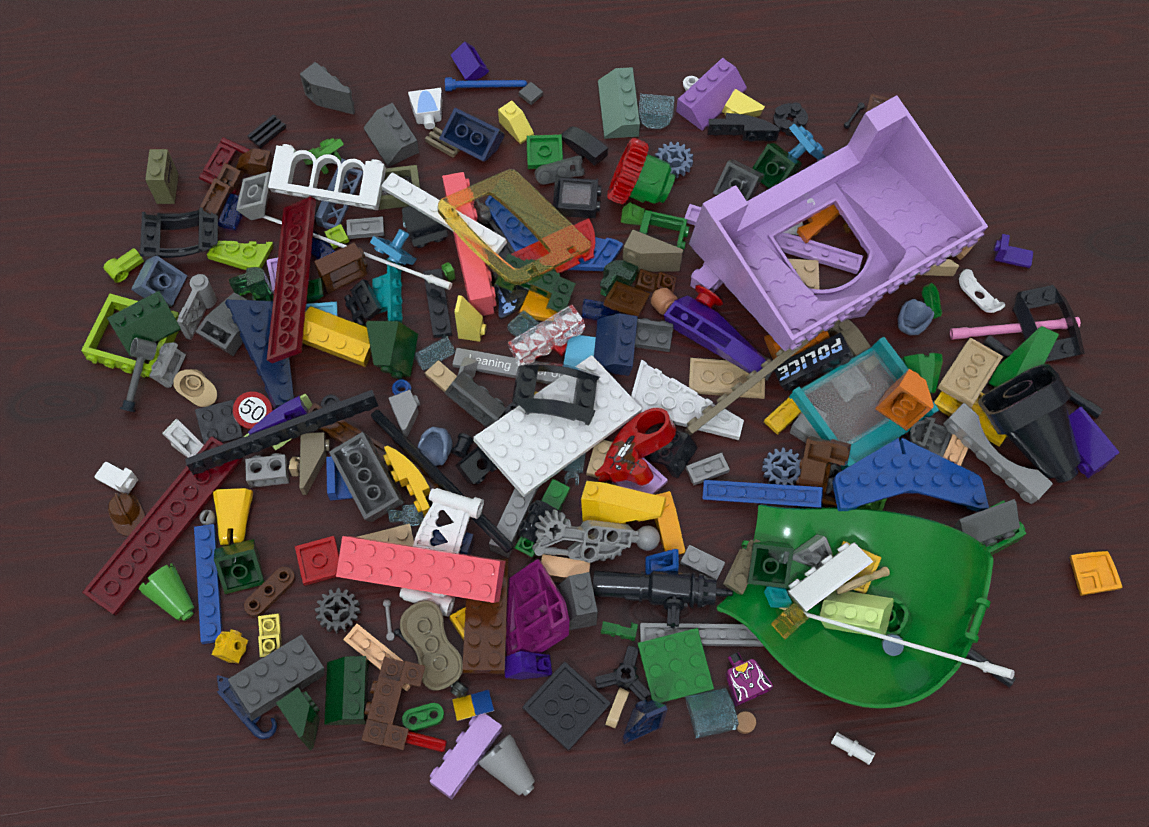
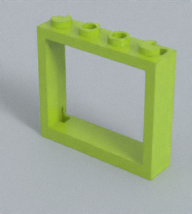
M109 294L81 350L87 360L92 361L94 364L97 362L102 363L108 368H120L126 373L134 371L135 360L96 350L109 323L107 318L112 316L115 310L121 311L138 301ZM171 310L175 319L178 320L179 312ZM178 332L159 341L154 358L149 364H143L142 377H149L152 365L159 356L160 348L166 343H173Z

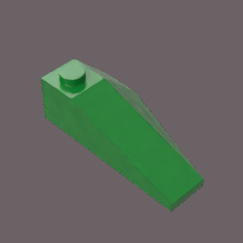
M1043 326L1038 328L996 368L988 384L996 388L1019 374L1044 364L1059 334Z

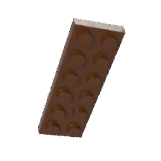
M498 559L506 561L500 602L492 603L466 598L463 673L505 674L508 559Z

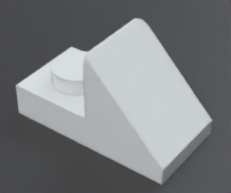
M177 419L162 433L171 442V445L187 458L196 455L204 446Z

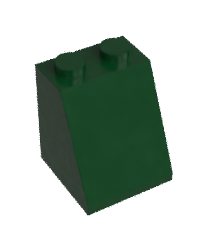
M367 321L366 326L374 365L379 367L381 372L391 374L392 378L402 379V377H410L419 334L399 321Z

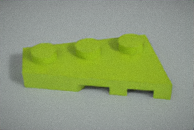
M218 241L217 247L210 249L207 256L208 259L259 274L274 245L273 242L257 244L256 242L249 241V244L238 243L237 241Z

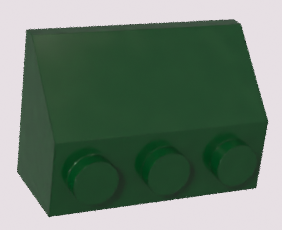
M159 291L107 318L130 357L131 344L135 338L157 343L181 330Z
M345 656L327 662L324 725L366 724L367 714H364L368 702L369 661L366 656Z
M296 688L276 702V704L300 740L311 750L314 748L320 721L317 712L320 710L307 691L302 693L299 688Z

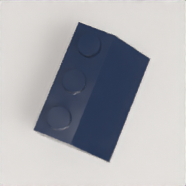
M454 108L439 139L485 162L498 150L505 134L500 129Z
M619 313L597 320L594 358L608 373L630 375L633 367L638 316Z

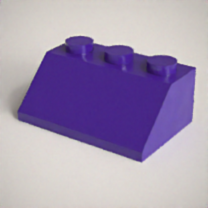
M1081 406L1070 414L1069 418L1081 458L1078 469L1089 478L1104 469L1120 452Z

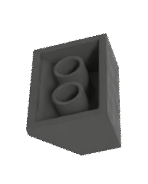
M393 103L378 109L364 126V131L387 167L419 153L417 139Z
M463 372L454 379L444 393L486 428L495 423L506 410L501 400L493 398L485 387L478 386L469 374H464Z
M1013 499L959 519L953 528L975 538L986 547L997 543L998 539H1010L1015 536V532L1020 528L1016 501Z

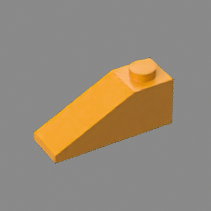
M671 492L656 494L666 498L662 517L654 518L664 552L678 549V555L685 554L683 538Z

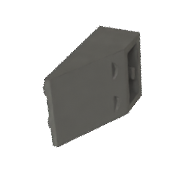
M314 62L300 73L305 96L317 106L355 114L351 90L349 87L343 86L336 76H331L324 66Z
M236 293L227 298L231 300H247ZM225 301L210 312L196 330V333L204 340L231 356L235 355L243 343L237 324H234L232 313L227 308Z

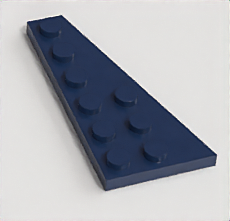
M227 299L225 304L232 313L234 324H237L241 339L251 360L254 361L257 367L256 371L265 384L264 388L273 407L278 408L294 399L289 357L275 363L267 361L273 301Z

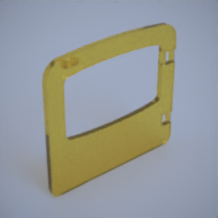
M513 169L506 170L446 196L439 201L437 206L440 216L463 242L491 269L511 284H524L532 278L540 276L572 260V258L588 252L591 247L590 241L525 178ZM490 195L521 221L542 243L549 254L519 269L513 268L469 227L455 209L483 196ZM573 249L575 252L570 254L568 250ZM533 269L535 272L529 274L527 271Z

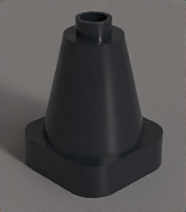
M1049 364L1035 366L990 390L979 399L978 404L996 433L1000 435L1005 434L1046 478H1055L1056 482L1063 483L1071 480L1078 474L1079 471L1076 467L1081 462V458L1065 404L1071 395L1059 373Z

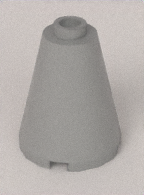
M507 735L478 761L482 768L517 795L523 793L526 796L535 788L532 785L535 780L511 735Z

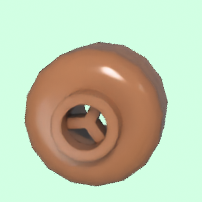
M660 288L654 291L651 304L658 313L664 315L678 298L670 289Z

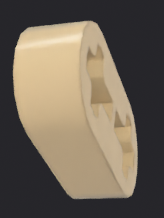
M619 688L605 725L616 728L629 691Z

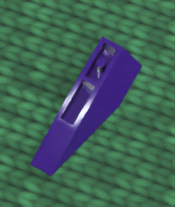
M687 295L675 300L664 314L665 321L673 324L674 330L749 374L754 370L759 372L763 369L761 365L767 360L718 312Z

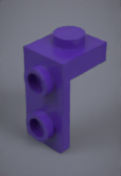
M1002 234L1001 238L996 240L994 244V260L1030 268L1033 251L1008 246L1010 235Z

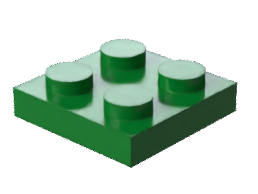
M562 135L527 136L528 169H537L542 165L563 160Z

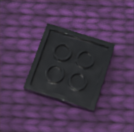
M564 662L526 702L522 709L569 752L610 707L611 703Z

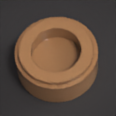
M741 712L735 718V728L742 734L751 733L756 726V718L750 712Z

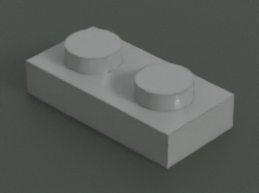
M383 217L347 220L348 239L384 236Z
M722 453L686 466V471L693 486L704 482V480H710L726 474L730 470Z
M689 545L680 564L699 574H704L707 578H715L717 581L725 562Z

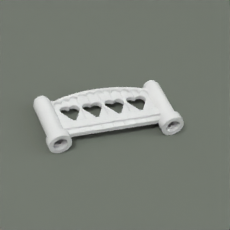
M432 488L429 500L433 504L419 527L413 546L459 553L470 517L479 518L484 500L477 497L471 499L439 488ZM444 510L454 523L438 527L436 521L439 518V512ZM439 530L448 543L432 546L430 541L433 538V531ZM401 588L400 597L412 603L423 600L433 601L441 609L442 615L447 617L451 614L455 598L449 595Z

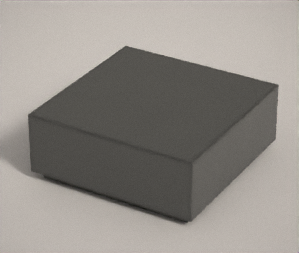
M530 82L519 91V96L532 105L543 96V91Z

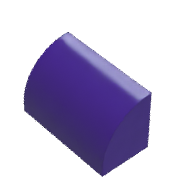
M463 42L451 54L465 80H477L489 72L476 49L467 42Z

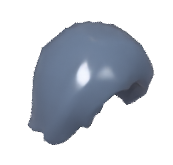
M916 299L906 301L898 316V328L907 335H919L932 322L934 312L925 303Z
M431 427L426 429L421 435L417 448L435 466H439L446 462L453 442L450 433L445 428Z

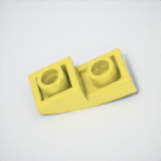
M280 614L258 616L260 657H265L281 647Z

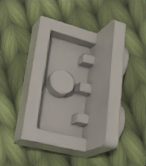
M175 342L166 343L160 348L159 356L152 365V371L149 377L166 388L172 386L175 375L178 373L186 354L177 349L178 344Z

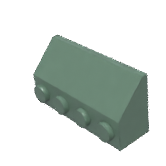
M633 67L615 68L598 80L604 139L639 137L640 121Z

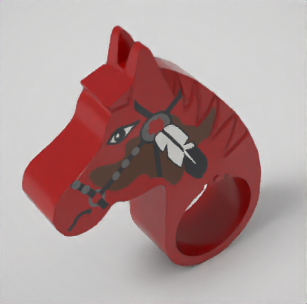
M651 408L631 419L617 434L606 454L604 464L595 472V476H600L598 481L603 482L610 479L616 483L627 480L637 485H646L651 482L654 475L647 462L642 458L666 446L674 438L676 427L668 412L662 408ZM664 423L658 431L652 434H645L651 426Z

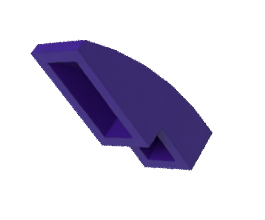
M300 396L266 415L248 433L251 435L308 414V410Z

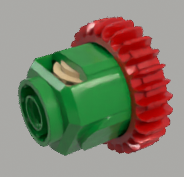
M632 138L627 147H625L612 176L607 193L608 199L619 204H624L628 197L643 203L644 201L654 204L658 202L664 203L675 179V175L670 173V163L647 154L648 144L642 140Z

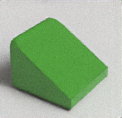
M628 203L622 209L621 222L641 225L645 209Z

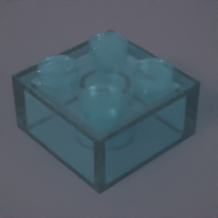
M524 310L507 325L508 331L522 343L536 334L535 331L541 328L540 323Z

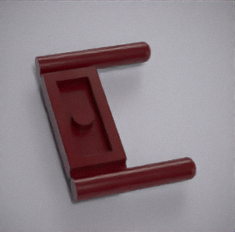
M222 137L205 165L203 172L200 174L199 179L212 184L214 178L217 179L224 163L230 164L236 151L244 154L251 149ZM235 188V190L232 192L233 195L236 194V192H237V189H236V188Z

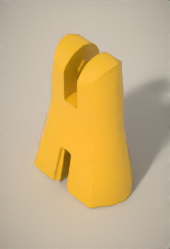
M246 488L218 489L214 491L213 497L220 545L230 544L231 529H233L234 544L243 542L253 491Z

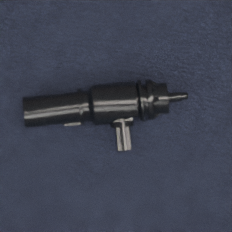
M594 570V596L625 598L626 600L639 602L648 600L651 605H662L667 610V626H671V628L679 627L680 611L684 609V606L688 607V603L690 608H693L694 604H697V608H702L705 605H715L716 596H733V590L716 588V579L707 578L704 574H699L698 577H695V573H692L690 576V573L658 570H653L650 574H644V571H641V574Z

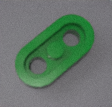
M930 283L923 287L922 297L926 306L930 307L934 312L933 319L942 315L938 289L933 283Z
M437 703L426 704L407 710L403 714L402 722L409 731H418L440 724L444 719V711ZM432 712H437L438 716L436 718L430 717ZM417 718V722L411 724L410 719Z

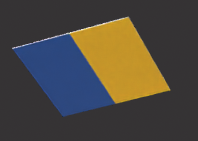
M489 690L452 699L457 721L494 711Z

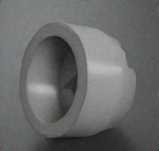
M204 510L201 512L200 522L203 525L216 523L217 517L213 511Z

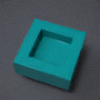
M766 587L764 593L770 607H790L792 601L786 588Z

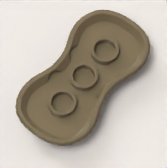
M430 600L419 601L411 605L401 616L400 630L404 639L415 650L418 664L425 666L422 682L431 690L447 688L455 683L462 674V657L445 635L443 615L438 605Z

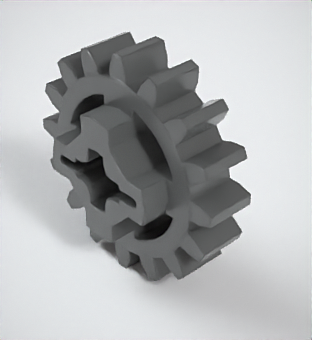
M337 588L336 593H333L330 589V595L322 594L324 600L317 601L320 607L315 608L316 613L319 614L316 616V619L321 621L320 625L322 628L327 626L328 632H331L333 628L336 634L339 633L341 628L344 632H347L346 627L349 625L353 628L352 621L359 620L356 614L361 613L360 608H357L360 604L358 600H355L354 594L349 595L347 589L343 593H341L340 588ZM343 599L348 601L351 606L344 604ZM325 616L332 617L333 622L327 620Z

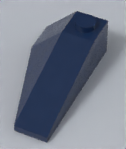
M643 700L635 704L623 735V744L662 728L668 710L666 705L654 700L649 702Z

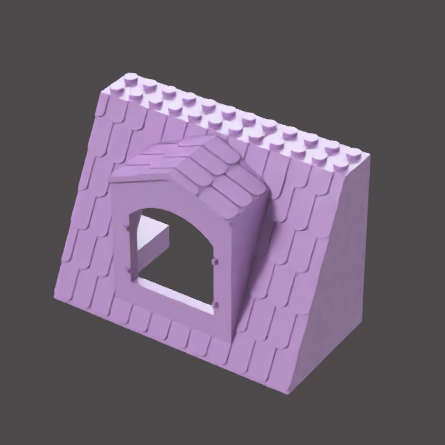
M896 95L864 114L847 146L758 196L746 201L735 185L704 202L689 245L738 298L741 304L757 319L759 324L773 337L775 342L784 351L790 348L793 351L802 345L801 342L804 340L810 341L817 337L821 330L826 332L834 327V323L838 320L843 322L846 319L865 316L871 307L883 298L882 295L885 293H893L899 288V285L910 283L919 273L922 276L930 271V267L933 265L939 266L944 263L950 255L955 257L963 251L964 247L970 248L975 245L978 239L984 236L983 232L988 226ZM808 199H814V202L807 203ZM834 204L839 214L842 215L859 240L860 245L867 252V260L861 272L850 282L833 289H811L803 283L774 238Z

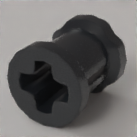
M459 433L457 436L458 441L455 447L451 449V453L459 458H464L468 455L467 451L470 445L474 443V439L467 434Z

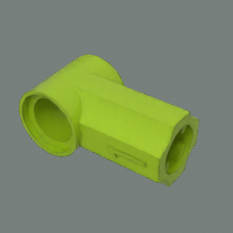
M133 248L118 259L108 260L103 268L116 283H119L127 278L129 271L140 265L144 260L137 250Z

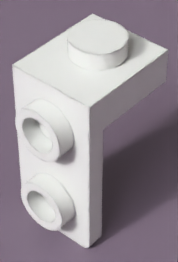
M105 462L95 475L98 481L123 494H129L138 481V478L131 470L127 468L121 470L108 462Z

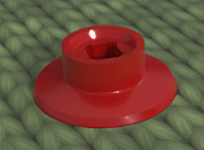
M700 285L695 286V290L698 293L696 301L709 308H712L713 305H723L722 300L712 291Z

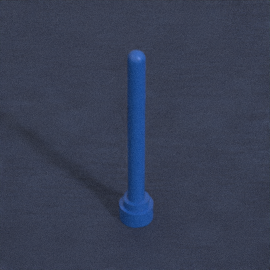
M445 77V91L456 90V88L525 87L527 85L526 80L455 81L452 77Z

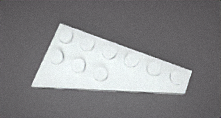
M641 360L631 395L634 401L642 408L641 413L651 408H662L668 412L674 424L689 427L687 423L695 416L699 419L703 416L702 411L709 405L715 406L711 400L704 399L694 390L673 378L670 379L662 374V371L648 366L645 361ZM724 409L698 430L739 440L744 420Z

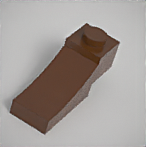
M224 163L217 179L214 178L200 207L207 213L211 214L212 212L218 216L229 196L238 187L244 172Z

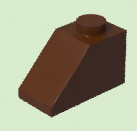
M253 148L240 155L236 168L250 175L271 173L273 165L271 151Z

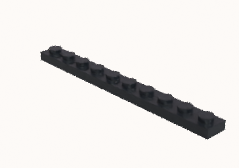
M373 390L188 457L185 459L186 465L193 475L203 473L208 469L222 466L235 459H240L270 446L278 445L289 439L297 438L308 432L316 431L319 428L351 418L359 413L370 411L379 405Z

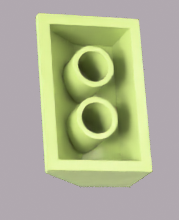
M835 590L824 599L820 616L886 635L894 599L850 591L837 594ZM821 621L825 628L867 635Z

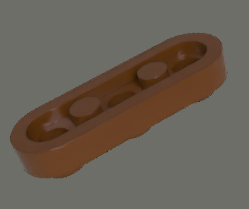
M289 567L279 568L246 599L244 610L249 616H261L294 584L296 578L292 569ZM283 574H287L285 579H281ZM272 588V592L267 594L266 590ZM253 603H257L255 608H251Z

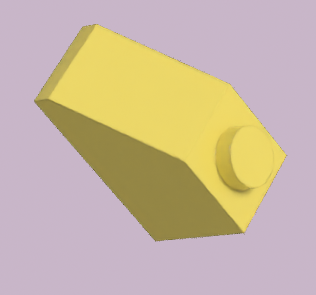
M735 89L722 112L725 116L726 113H736L757 117L761 115L765 106Z
M513 101L498 109L499 123L520 144L527 140V136L534 135L523 111Z

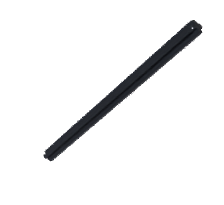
M376 409L371 413L372 419L443 490L465 496L380 410ZM482 512L478 519L470 517L505 553H509L514 548L513 543Z

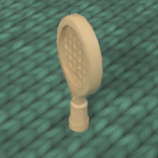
M883 567L873 572V574L859 577L836 589L837 594H843L874 579L877 580L889 576L890 571L887 567Z

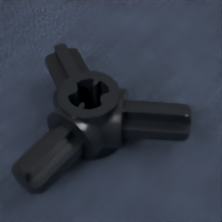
M628 646L623 663H619V667L613 669V673L595 677L597 688L617 685V688L624 687L626 690L630 689L641 701L646 700L650 696V692L638 680L639 676L636 674L637 667H635L639 649L634 646ZM622 673H624L625 675L626 673H628L629 679H627L626 677L625 679H623Z

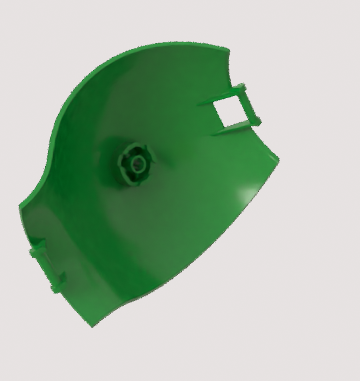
M758 505L757 524L753 541L757 539L760 542L789 543L796 550L818 534L827 539L833 556L838 554L839 551L837 549L845 541L850 544L855 543L859 548L881 557L876 571L887 567L890 575L872 580L866 594L894 599L886 635L897 634L903 641L966 658L972 644L978 642L979 637L977 635L986 609L990 607L991 603L987 600L992 576L993 557L988 549L975 538L939 522L895 512L857 508L850 511H838L837 508L795 509ZM742 541V549L746 550L749 541ZM792 560L789 585L796 579L801 581L807 577L805 573L812 567ZM748 584L743 594H737L733 591V596H727L717 606L718 611L730 615L744 624L759 639L769 653L798 679L829 697L852 705L869 708H894L918 702L941 688L963 663L905 645L899 655L891 656L883 650V639L825 628L821 621L799 615L800 620L798 621L797 618L794 619L792 617V612L770 607L764 593L767 586ZM850 590V592L860 593V592L855 591V590ZM791 599L790 608L800 610ZM824 599L809 609L807 613L820 616Z

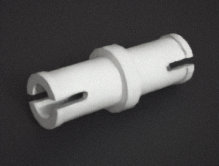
M839 732L836 733L831 742L832 745L848 752L847 755L850 757L853 755L870 765L875 755V752L859 745L857 740L852 741Z

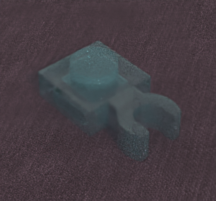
M586 453L564 468V471H568L565 475V484H568L569 478H575V485L578 486V473H583Z

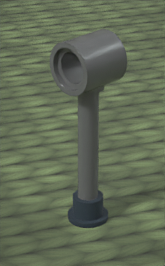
M140 338L133 340L130 355L137 357L127 398L123 401L120 409L130 412L136 411L134 410L136 403L134 399L145 360L151 361L154 358L157 348L155 342Z

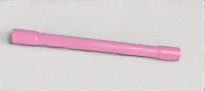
M1075 317L1076 320H1077L1078 326L1080 327V324H1081L1080 318H1079V317ZM1065 318L1035 322L1037 329L1041 326L1049 330L1068 329ZM1019 323L972 328L962 327L950 329L949 335L950 339L954 340L976 336L1022 332Z

